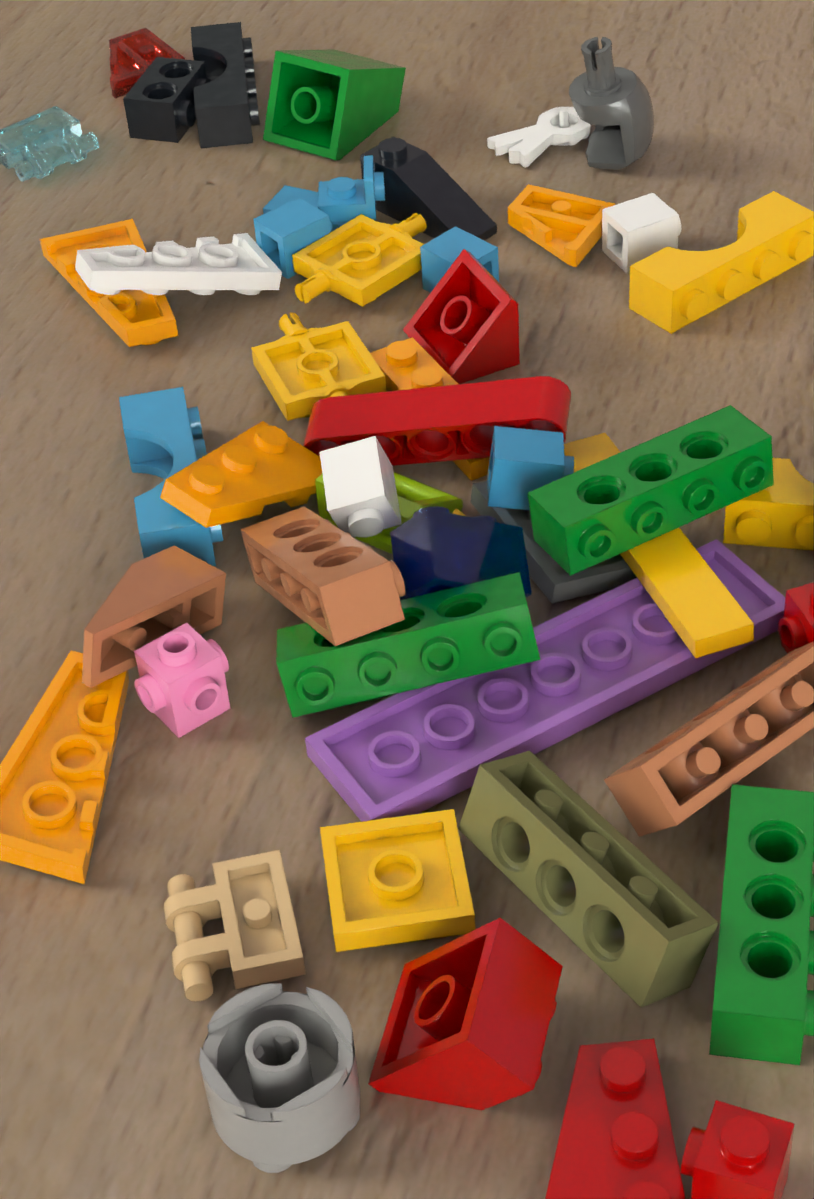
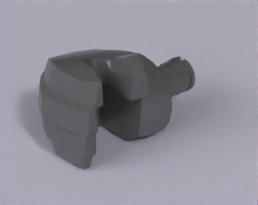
M594 37L581 45L586 72L576 77L570 84L569 96L580 119L596 127L588 139L589 144L585 153L589 167L619 170L641 158L647 151L654 132V111L649 92L640 78L631 70L614 67L611 40L602 37V49L599 50L598 37Z

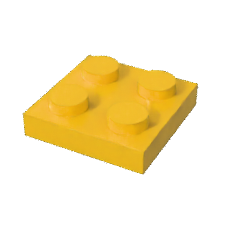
M454 809L320 827L336 952L461 935L476 929L475 913Z

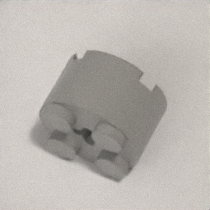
M282 983L263 984L235 995L221 1005L214 1013L207 1025L209 1033L203 1048L200 1047L199 1064L212 1122L218 1135L231 1150L251 1160L254 1166L267 1173H279L288 1169L292 1164L302 1163L324 1154L340 1142L347 1132L357 1125L360 1118V1085L351 1024L347 1015L336 1001L322 991L306 987L307 994L283 991Z

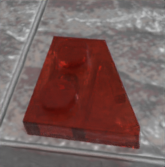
M146 27L110 39L109 60L112 96L116 99L126 95L156 57L185 59V57Z

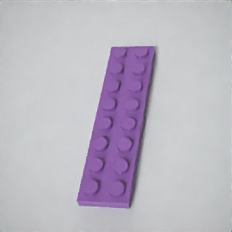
M716 539L696 550L754 623V641L695 658L638 578H635L533 627L540 660L397 693L306 737L307 756L361 822L419 814L472 787L480 764L526 751H531L535 755L778 630V622L784 616L785 597Z

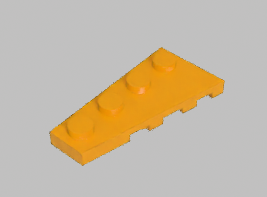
M133 219L40 239L43 256L128 347L141 344L153 345L163 339L178 336L176 319L165 294L152 295L141 290H121L116 295L100 294L89 290L75 270L77 250L133 244L147 252Z
M71 650L0 764V860L85 884L129 686V672L127 670L90 688L82 683L83 653Z

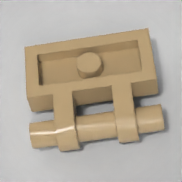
M280 850L212 863L216 882L214 885L196 888L193 877L186 874L176 875L168 881L169 897L164 903L166 925L171 931L175 932L177 946L172 951L173 970L176 978L183 982L184 993L187 999L196 1002L209 998L213 994L211 976L218 969L232 968L235 989L306 975L303 953ZM222 918L225 933L204 937L203 926L206 922Z

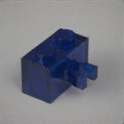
M433 506L416 511L413 514V518L390 532L393 561L401 572L406 590L405 596L400 597V600L520 572L525 596L532 595L522 527L498 523L496 518L491 516L467 517L451 514L447 508Z

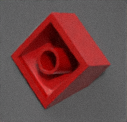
M502 918L485 924L404 964L368 1084L383 1093L476 1110H485L534 1090L535 1083L542 1071L541 1057L549 1023L557 1006L555 997L563 966Z

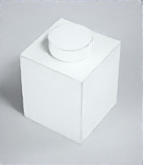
M654 193L602 209V251L626 274L630 273V266L665 247L678 249V236L681 233L679 214Z
M376 436L319 452L327 510L339 529L348 532L352 537H370L380 533L383 529L402 524L393 466Z

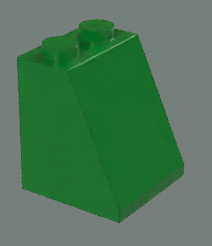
M334 49L275 50L263 140L332 160H341L399 112L406 68Z

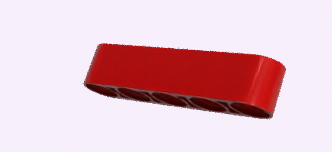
M536 376L327 397L318 400L312 407L303 446L320 456V451L376 436L392 466L489 458L494 426L563 432L565 442L571 391L567 384L560 379L550 376Z

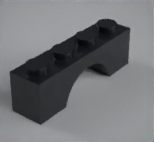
M241 22L191 27L193 59L205 62L206 76L211 81L194 87L195 113L200 147L211 148L253 143L252 126L260 125L251 37L243 38Z

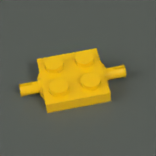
M413 213L402 222L391 225L377 222L360 214L293 254L294 272L307 278L305 281L296 284L295 294L297 298L306 304L325 291H333L362 307L374 301L377 297L422 270L420 247L424 244L413 239V237L426 230L425 219L422 215Z
M290 312V319L287 314H284L279 320V327L285 336L273 342L251 347L253 364L287 421L300 417H310L314 403L320 399L387 392L384 373L349 321L322 328L307 329L301 323L299 316L296 313Z

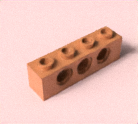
M305 506L240 529L255 583L334 646L405 620L400 602V597L405 596L406 593L405 584L395 562L384 558L370 546L359 542L348 532L342 531L331 524L328 519L320 517Z
M814 642L790 651L604 779L639 837L677 826L729 789L732 784H736L814 728Z

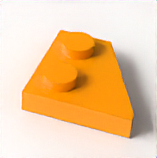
M528 184L508 206V224L569 266L577 267L602 237V209L614 206L615 204Z

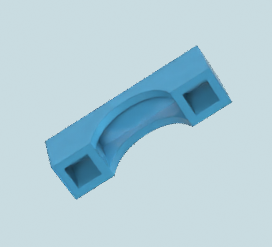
M183 387L119 397L123 429L132 472L151 474L164 479L153 489L134 497L143 557H149L175 545L208 564L216 566L212 543L223 541L221 524L205 528L160 498L167 478L207 455L205 441L202 439L203 433L198 406L187 408Z

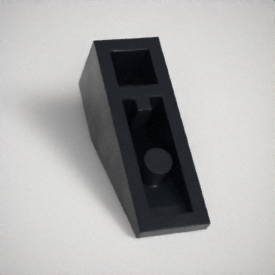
M391 137L381 141L379 145L360 155L362 179H364V156L373 155L374 172H384L385 201H376L377 211L400 222L410 217L413 213H418V215L423 216L427 225L426 230L422 233L433 238L438 237L455 226L484 241L497 233V224L426 151L406 143L403 139Z

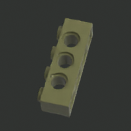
M531 751L480 764L458 829L641 1008L690 988L719 922Z

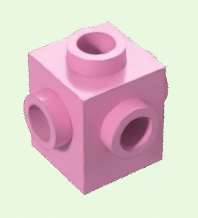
M188 623L177 627L134 651L140 677L135 680L134 684L140 700L178 738L231 709L225 673L229 670L228 660L216 641L213 639L206 641Z

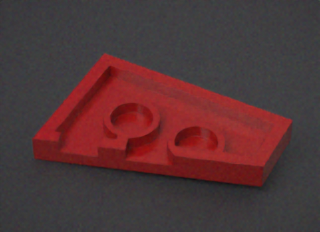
M654 1038L580 1045L545 1199H685Z

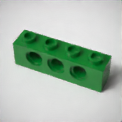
M729 405L528 492V501L534 541L570 576L774 485L772 436L733 406Z
M520 572L400 600L405 620L338 646H334L307 623L277 629L276 664L292 717H299L540 660Z
M732 784L709 1055L800 1065L804 1035L814 1036V990H807L808 975H814V931L810 930V917H814V874H812L814 862V792Z

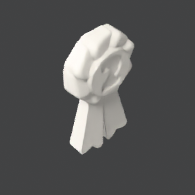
M555 107L539 115L536 125L487 138V147L494 149L496 156L509 152V163H520L522 167L526 168L550 145L573 146L580 140L590 137L592 125L581 120L574 107Z

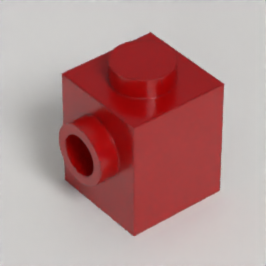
M716 1100L706 1130L693 1126L685 1146L681 1174L693 1177L691 1199H781L788 1177L795 1124Z

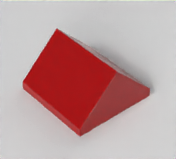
M463 249L403 329L408 337H413L458 384L520 364L518 302L469 251Z

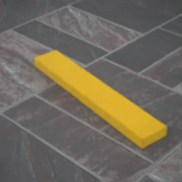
M606 433L564 444L565 456L574 457V472L620 453ZM676 528L620 554L695 658L754 641V623L680 528Z

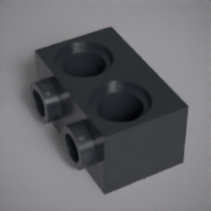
M164 57L155 58L123 98L130 138L179 143L196 120L194 87L211 82L210 79H207L204 61Z

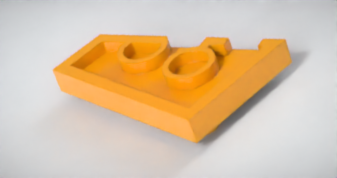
M261 421L167 478L160 498L205 528L261 515L264 506L285 501L290 507L307 504L310 495L316 493L315 480L322 474L320 456L288 437L287 433L282 429Z

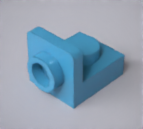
M373 155L364 156V179L353 180L348 177H337L330 181L319 182L318 209L328 214L331 222H347L360 214L376 220V201H385L384 172H374Z

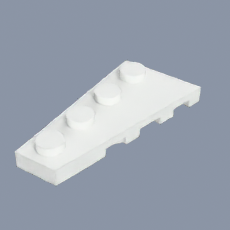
M248 233L233 234V240L230 244H219V240L214 236L197 238L196 247L191 248L178 245L173 240L156 242L153 252H145L142 248L133 244L77 250L75 270L89 290L104 295H116L121 290H141L152 295H164L169 290H188L199 295H211L215 293V290H234L245 295H257L261 290H279L282 271Z

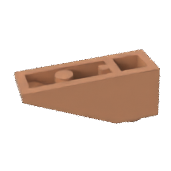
M175 545L131 564L84 629L82 683L92 688L137 666L135 650L185 623H188L200 635L221 625L226 573Z

